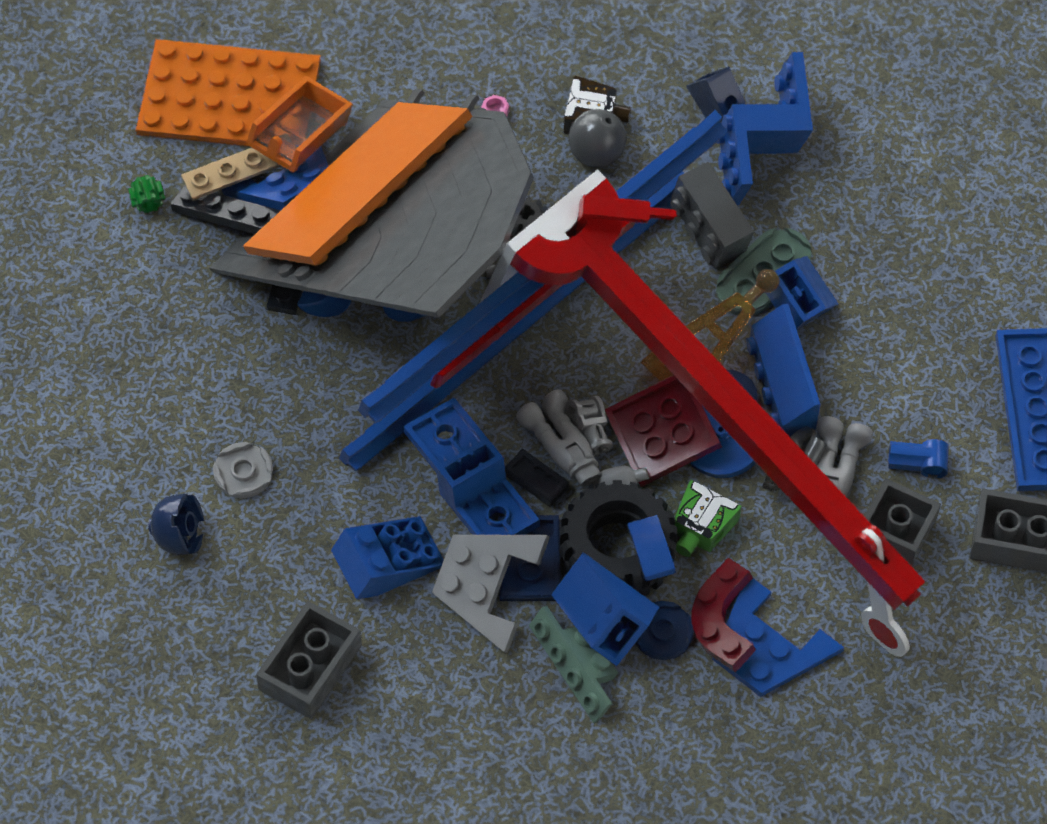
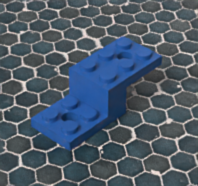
M455 397L403 426L406 436L437 473L440 495L472 535H526L540 527V519L506 479L504 457ZM444 431L453 433V436L448 439L438 437ZM495 513L505 515V518L501 521L490 519L491 515Z

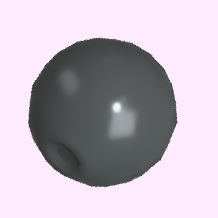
M604 109L583 112L572 123L568 136L569 145L574 157L582 164L595 168L605 167L614 163L623 154L627 140L622 121L615 114Z

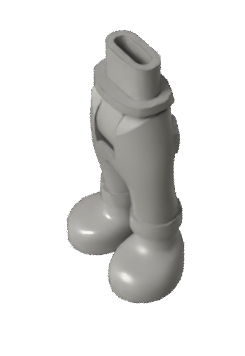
M553 390L545 396L542 402V411L534 402L522 406L516 414V419L520 426L535 432L536 438L542 443L551 458L562 470L570 475L572 480H577L582 487L598 481L600 476H602L597 468L598 462L594 458L593 451L585 436L572 424L570 418L565 415L568 397L562 390ZM544 416L553 424L555 430L563 438L562 440L557 437L551 426L546 423Z
M823 416L818 420L817 431L823 441L827 443V447L817 466L847 497L855 475L856 462L859 457L858 451L871 442L873 431L864 424L854 423L849 425L838 467L833 468L844 425L835 417Z

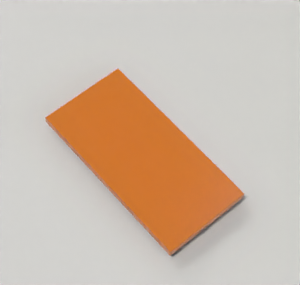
M397 102L243 245L244 249L248 254L311 264L313 266L322 264L327 260V254L331 250L347 241L349 233L367 222V216L375 209L384 206L388 201L387 198L394 191L403 188L407 184V179L414 172L423 169L427 165L426 161L433 154L442 151L446 147V142L452 136L461 133L465 129V124L473 117L469 109Z

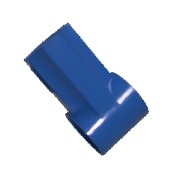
M938 439L926 440L922 444L890 441L888 469L920 471L925 477H928V474L937 475V478H943L948 474L949 446L945 441Z

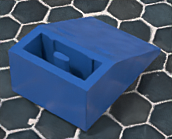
M421 516L345 528L331 549L356 600L381 595L440 569L444 561Z
M584 552L551 594L590 647L616 666L647 629L659 609V606Z

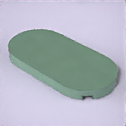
M775 228L764 232L747 248V251L739 255L718 277L716 295L721 306L728 312L740 316H752L765 311L772 302L760 284L772 272L794 259L807 256L811 261V247L807 238L800 232L790 228H784V230H777Z

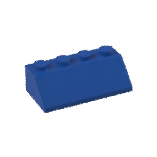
M782 304L751 326L750 337L746 338L749 355H755L756 363H754L757 380H762L764 388H762L764 404L770 405L772 410L770 416L791 438L816 432L821 404L789 304Z

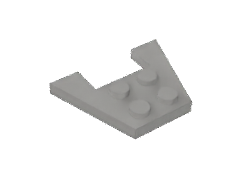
M453 535L432 593L493 644L507 653L518 624L492 615L491 611L510 559L514 556L540 565L550 536Z

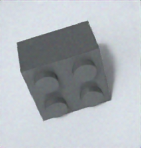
M885 478L865 517L872 525L882 531L886 540L913 566L937 521L941 503Z

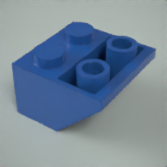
M807 256L794 259L780 267L760 284L775 308L782 304H789L797 330L839 305Z

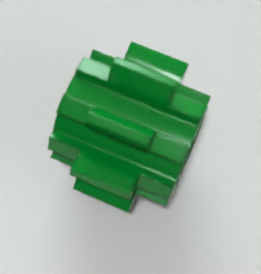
M145 175L137 177L134 182H131L132 188H128L133 208L137 207L139 212L149 213L155 212L159 207H162V201L165 200L161 181H156L154 176Z

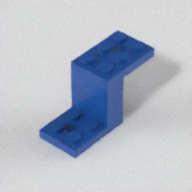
M792 52L786 63H783L779 74L775 76V90L779 92L780 97L778 104H732L727 114L723 116L721 124L728 131L717 142V144H720L721 149L718 165L719 169L723 170L724 179L722 183L737 206H739L753 185L749 154L798 153L813 131L803 52Z

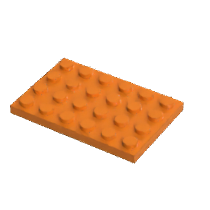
M156 39L136 126V134L248 146L246 143L252 123L305 76L317 82L321 55ZM299 105L280 124L299 136L307 138L311 112ZM277 127L270 131L278 137L286 134ZM288 135L294 147L301 145L300 141Z

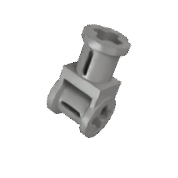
M595 395L591 396L589 400H568L566 415L570 418L572 424L585 436L594 456L609 451L613 447V443L607 439L603 429L608 421L605 416L602 399Z

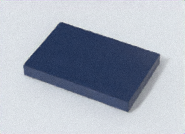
M536 515L540 519V527L526 535L550 536L541 563L536 565L512 556L499 590L500 601H555L551 594L561 582L559 515ZM498 516V521L503 520L505 516Z

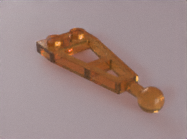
M772 269L760 271L756 278V284L744 296L736 292L686 325V327L693 335L706 328L719 340L711 354L720 362L756 311L752 304L764 292H773L778 288L780 283L779 275ZM738 306L742 311L725 333L714 321ZM652 351L641 361L642 365L659 382L673 375Z

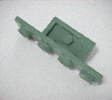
M543 606L531 621L529 627L592 722L596 723L600 721L613 704L600 684L614 679L618 671L612 662L590 647L576 627L563 630L548 606Z

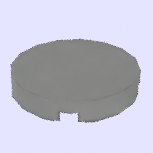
M248 442L234 443L224 448L218 454L219 457L216 459V462H214V480L219 489L230 497L240 499L254 497L263 492L271 483L274 473L272 459L267 451Z

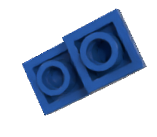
M655 515L627 523L645 580L649 581L676 573L658 516Z

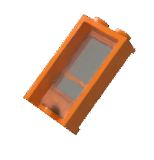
M305 76L252 123L246 144L295 173L309 156L342 126L347 124L353 103Z

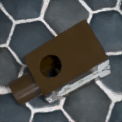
M574 76L564 117V134H569L572 123L583 112L594 109L610 111L619 117L622 123L629 124L631 107L616 104L617 90L614 87Z

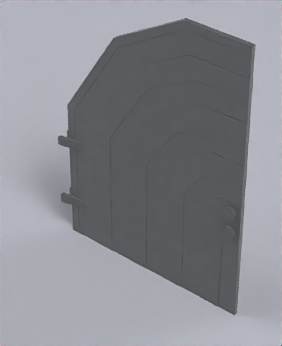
M415 89L407 101L384 99L325 156L328 166L397 102L434 104L429 102L420 103L421 97L425 94L423 89ZM470 94L460 107L468 108L473 116L465 124V129L461 133L452 136L446 142V147L442 151L433 154L426 161L427 165L423 169L414 172L407 179V184L403 188L394 191L387 198L388 201L384 206L375 209L367 216L368 220L364 225L355 228L349 233L345 243L331 250L327 254L328 258L325 262L313 266L311 264L248 254L243 245L255 234L246 232L209 269L218 274L439 318L502 255L534 176L505 113L486 110L485 108L474 109L475 104L480 99L478 95Z

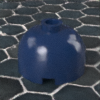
M185 493L168 496L162 499L154 508L148 522V529L155 542L164 551L176 555L197 553L201 548L203 534L198 537L196 535L198 523L204 521V515L196 496Z

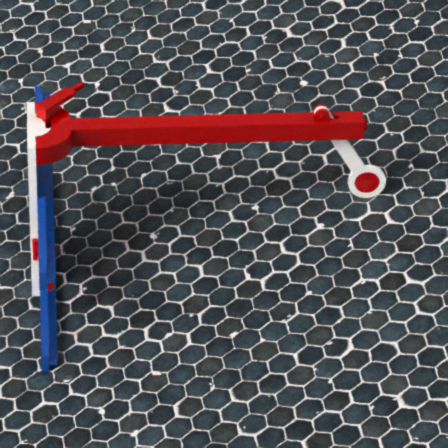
M716 110L617 191L597 169L506 244L479 304L390 376L382 386L365 397L360 403L358 411L364 418L369 416L374 424L366 429L364 434L343 448L339 457L345 465L349 464L354 471L361 469L362 466H365V463H368L376 454H379L387 445H390L393 440L404 433L403 426L431 411L434 406L455 391L466 379H469V377L479 371L482 366L490 362V359H493V357L503 351L506 346L516 340L530 326L545 316L548 311L553 309V307L558 305V303L586 281L864 577L868 583L871 607H867L862 612L861 620L868 634L894 656L902 657L910 649L907 636L893 619L892 608L895 610L902 603L908 607L921 595L917 589L926 581L886 540L882 531L866 519L618 255V253L635 241L638 236L643 234L658 220L675 219L677 211L671 208L670 200L678 177L684 174L683 170L720 141L728 131L720 123L722 116Z

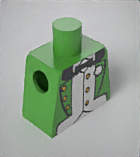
M690 480L675 516L677 536L680 537L676 544V551L685 557H690L697 546L711 552L740 519L742 506Z

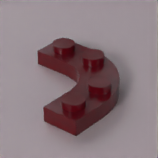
M727 558L698 591L693 603L691 619L693 630L703 649L714 659L736 672L756 649L752 642L726 625L725 615L732 600L753 577L749 570Z

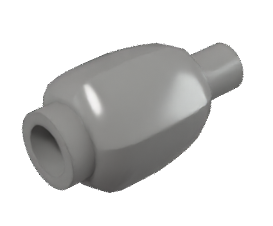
M625 465L616 466L601 471L602 476L593 483L595 489V484L600 482L610 485L613 484V480H622V484L630 485V482L638 483L649 479L646 467L634 470Z

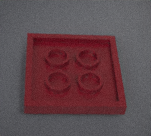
M674 375L605 409L606 415L631 468L634 470L647 468L649 479L638 482L641 487L722 448L703 406Z

